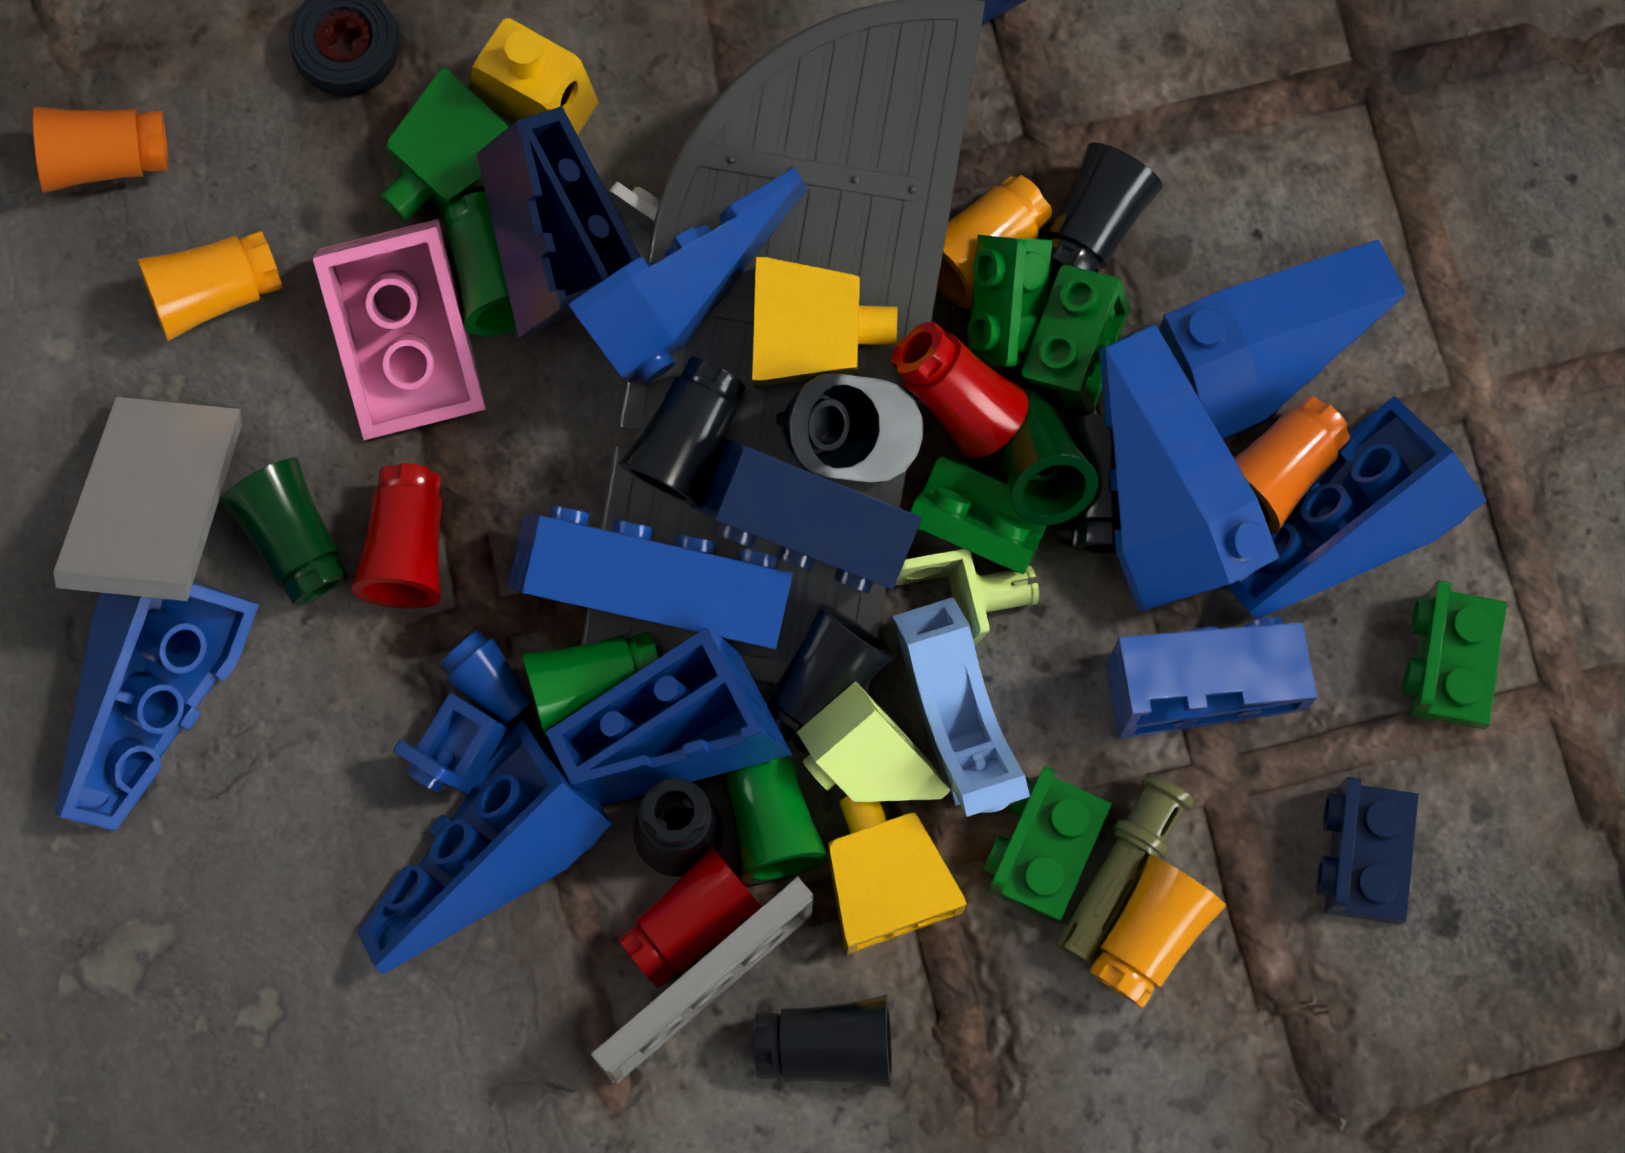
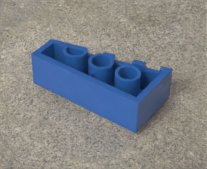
M551 505L549 517L524 513L507 588L529 595L700 632L708 627L722 638L776 649L793 573L775 569L777 557L774 555L740 548L737 560L713 555L715 542L677 534L675 546L650 541L653 530L651 527L616 519L614 520L612 532L587 526L590 513Z

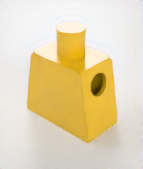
M504 18L472 66L468 89L491 110L512 122L561 107L563 96L568 100L562 107L578 136L599 104L584 65L575 54L511 18Z
M756 257L752 371L754 385L771 386L812 380L824 374L839 373L847 375L857 373L858 344L897 345L898 306L859 305V276L768 257Z
M849 796L839 801L850 834L829 842L827 852L843 944L847 955L963 914L967 905L965 898L915 812L887 821L880 801L853 802Z

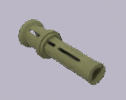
M1149 772L1145 773L1141 780L1144 789L1126 820H1117L1113 827L1115 831L1113 838L1116 839V842L1111 848L1107 859L1084 894L1070 922L1055 942L1059 949L1089 966H1092L1101 945L1135 890L1149 855L1158 858L1165 857L1169 850L1165 842L1183 811H1191L1196 804L1195 799L1183 789Z

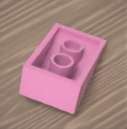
M440 219L317 250L313 256V262L363 440L486 410L469 333L464 328L462 303Z

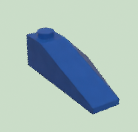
M792 168L729 205L719 215V219L722 222V225L712 231L708 225L696 229L694 227L689 228L674 238V243L665 252L666 258L657 263L653 261L646 263L641 256L568 305L619 375L630 384L638 378L641 379L643 384H647L665 374L675 365L676 362L672 356L683 349L801 198L807 187L796 169Z
M1156 324L1148 325L1100 348L1099 357L1105 426L1113 431L1116 469L1109 470L1111 491H1118L1121 529L1114 530L1115 547L1137 609L1148 610L1229 585L1279 559L1256 495Z
M1396 396L1392 397L1348 432L1351 438L1338 451V459L1320 481H1315L1300 499L1302 502L1285 521L1280 531L1275 535H1271L1279 559L1226 585L1255 620L1438 540L1487 501L1455 452Z
M523 719L502 738L472 790L453 817L450 819L443 814L439 816L429 831L435 838L431 848L420 864L409 865L401 870L358 931L374 967L381 973H387L565 871L578 857L592 849L599 841L601 835L613 824L598 801L570 785L555 751Z

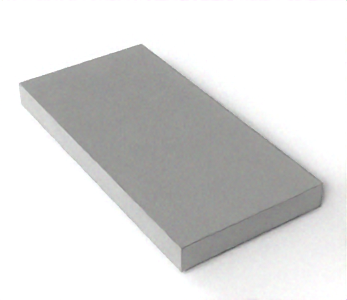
M116 397L53 571L56 588L188 601L241 431V409Z
M800 878L794 879L591 1054L598 1067L612 1084L621 1082L811 918L813 893Z

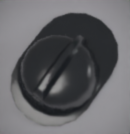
M839 373L819 375L794 394L787 404L786 411L776 414L775 422L783 427L787 445L794 453L795 458L807 471L822 477L862 482L889 481L907 470L917 457L923 439L922 415L915 399L900 385L883 379Z

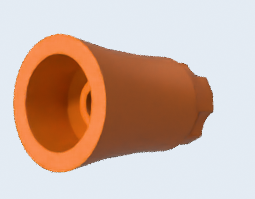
M34 106L35 156L43 193L79 184L120 178L144 177V171L168 170V147L163 111L141 112L138 114L137 108L119 110H67Z
M1306 396L1295 409L1287 410L1267 431L1233 457L1259 501L1271 535H1275L1280 531L1296 504L1317 478L1337 459L1338 451L1351 438L1347 430V422L1331 404L1324 403L1315 396Z

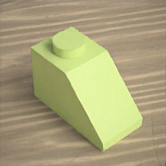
M856 681L797 731V734L810 753L803 760L809 772L826 790L837 784L853 802L942 799L951 791L927 756Z

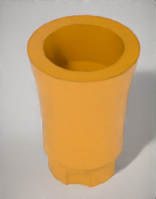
M1011 175L1000 186L991 187L972 205L948 221L937 289L949 301L965 309L972 308L973 264L976 257L978 235L1036 239L1038 231L1052 220L1051 206L1034 183L1022 175L1019 177Z
M262 231L240 238V240L237 235L211 244L172 254L137 259L142 278L167 342L201 323L233 309L259 301V294L270 293L282 288L273 255Z
M1149 855L1135 890L1115 926L1100 947L1104 953L1097 958L1089 973L1114 992L1143 1008L1150 999L1155 987L1161 989L1179 960L1202 931L1227 905L1213 892L1166 861Z

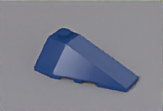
M1378 239L1220 290L1164 314L1159 331L1219 434L1225 441L1266 423L1295 393L1320 374L1323 368L1349 344H1353L1405 296L1406 291Z
M197 580L193 582L188 601L111 593L100 594L93 613L54 814L61 818L114 831L118 829L161 770L160 758L182 728L187 731L190 730L201 714L196 708L217 680L224 682L237 665L259 604Z

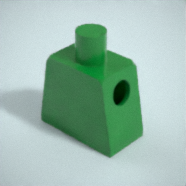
M444 67L435 76L387 141L385 147L391 165L400 176L379 195L381 201L394 216L406 223L428 201L444 214L447 205L458 201L464 195L485 191L476 153L510 126Z

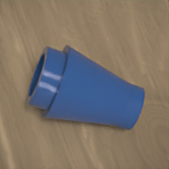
M479 630L468 636L439 663L449 674L445 681L484 708L505 726L533 702L524 692L495 639L491 638L487 641Z

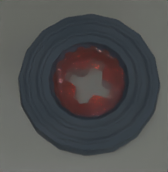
M305 0L294 14L288 36L293 62L304 79L322 92L339 96L362 94L381 84L395 67L400 49L396 19L383 0ZM347 30L348 35L356 39L353 41L354 48H352V52L349 53L348 50L343 54L339 46L333 45L337 43L335 34Z

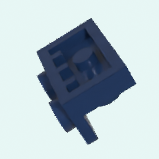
M1347 777L1337 787V793H1328L1323 814V830L1333 832L1330 856H1321L1316 880L1317 894L1326 895L1325 914L1394 924L1406 922L1419 793L1361 785V778Z

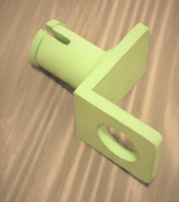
M966 549L905 559L895 586L948 577L952 595L970 625L974 646L989 632L987 612L1025 605L1033 606L1037 605L1039 601L1038 583L1028 585L1027 580L1036 577L1030 565L1024 575L1014 570H1007L979 576L975 571L971 552Z

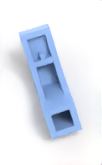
M954 597L894 615L893 621L912 691L935 759L944 781L951 789L949 793L955 806L961 804L968 817L981 812H996L1004 809L1012 802L1030 797L1025 774L1008 746L992 709L979 667L970 625Z

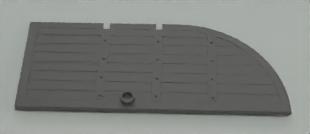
M894 0L860 7L833 16L793 35L768 51L742 72L713 102L684 144L666 182L655 216L647 263L652 261L657 263L666 258L665 252L674 243V238L689 228L694 227L696 229L708 225L712 231L722 225L719 215L729 205L792 168H795L799 173L807 190L685 347L672 356L676 362L675 365L665 374L647 384H643L640 378L631 384L626 381L618 425L619 429L639 431L641 435L662 403L674 378L681 377L691 356H695L728 371L739 378L742 384L746 386L741 398L735 405L738 411L724 438L806 470L789 449L784 437L783 427L775 421L776 414L786 411L787 404L794 394L811 380L771 386H755L752 381L756 257H768L859 276V305L898 306L897 344L901 339L908 336L915 326L931 322L985 7L984 0ZM858 344L857 373L847 375L883 379L900 385L915 399L917 404L918 398L906 388L903 378L897 372L898 369L891 362L896 345ZM615 446L601 524L602 530L612 532L614 520L616 519L653 528L650 541L675 546L677 534L715 542L713 555L737 560L740 548L775 556L779 545L756 536L751 548L716 534L720 521L689 507L690 504L655 489L620 467L618 463L630 448ZM906 471L889 481L880 482L824 478L900 508ZM777 558L775 569L791 572L793 576L776 649L727 638L723 639L739 651L753 680L776 684L806 637L820 604H825L838 610L878 638L886 587L873 583L868 594L833 580L837 570L834 566L815 559L812 569L809 571ZM587 608L581 645L598 642L622 634L627 639L637 634L650 632L658 658H660L698 632ZM870 681L863 688L867 692V694L869 692Z

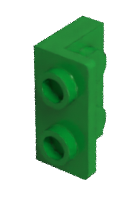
M978 235L976 257L973 264L974 286L971 320L968 325V349L984 363L1014 367L1016 364H1025L1047 304L1052 240Z
M1069 265L1061 266L1023 366L1022 376L1028 383L1058 390L1068 414L1082 416L1093 415L1102 390L1099 349L1121 338L1131 310L1121 278Z
M941 455L936 460L925 489L916 498L910 511L922 517L918 529L1023 575L1030 565L1047 525H1036L1026 522L1016 514L1011 503L1009 482L947 455Z
M1438 580L1427 592L1426 597L1418 596L1411 623V632L1420 635L1417 658L1409 657L1402 684V694L1411 696L1409 716L1485 729L1490 725L1507 606L1506 601L1452 592L1451 582Z
M1043 766L1037 781L1025 777L1030 797L1013 802L1009 812L1021 817L1010 840L998 835L983 871L994 875L988 890L989 893L1059 924L1112 803L1053 777L1055 770Z

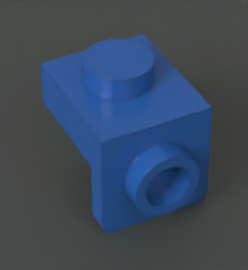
M450 692L418 746L415 747L399 739L393 751L412 763L406 774L429 789L440 793L444 785L447 784L469 794L509 728L463 698Z

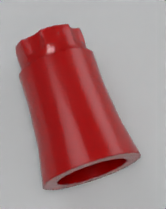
M925 322L915 326L911 333L901 339L896 345L891 362L898 369L897 372L903 378L906 388L938 420L962 455L969 458L987 456L1003 447L1017 433L1028 410V398L1025 391L995 372L974 355L955 335L945 333L935 322Z
M410 463L392 466L385 465L380 469L378 488L374 490L372 495L370 519L363 552L351 586V591L355 596L376 605L402 609L427 608L441 601L439 530L443 501L439 496L441 488L440 474L432 472L426 466Z
M710 845L680 880L657 902L636 918L639 925H635L618 938V941L656 988H659L676 971L682 975L761 909L762 906L714 847Z

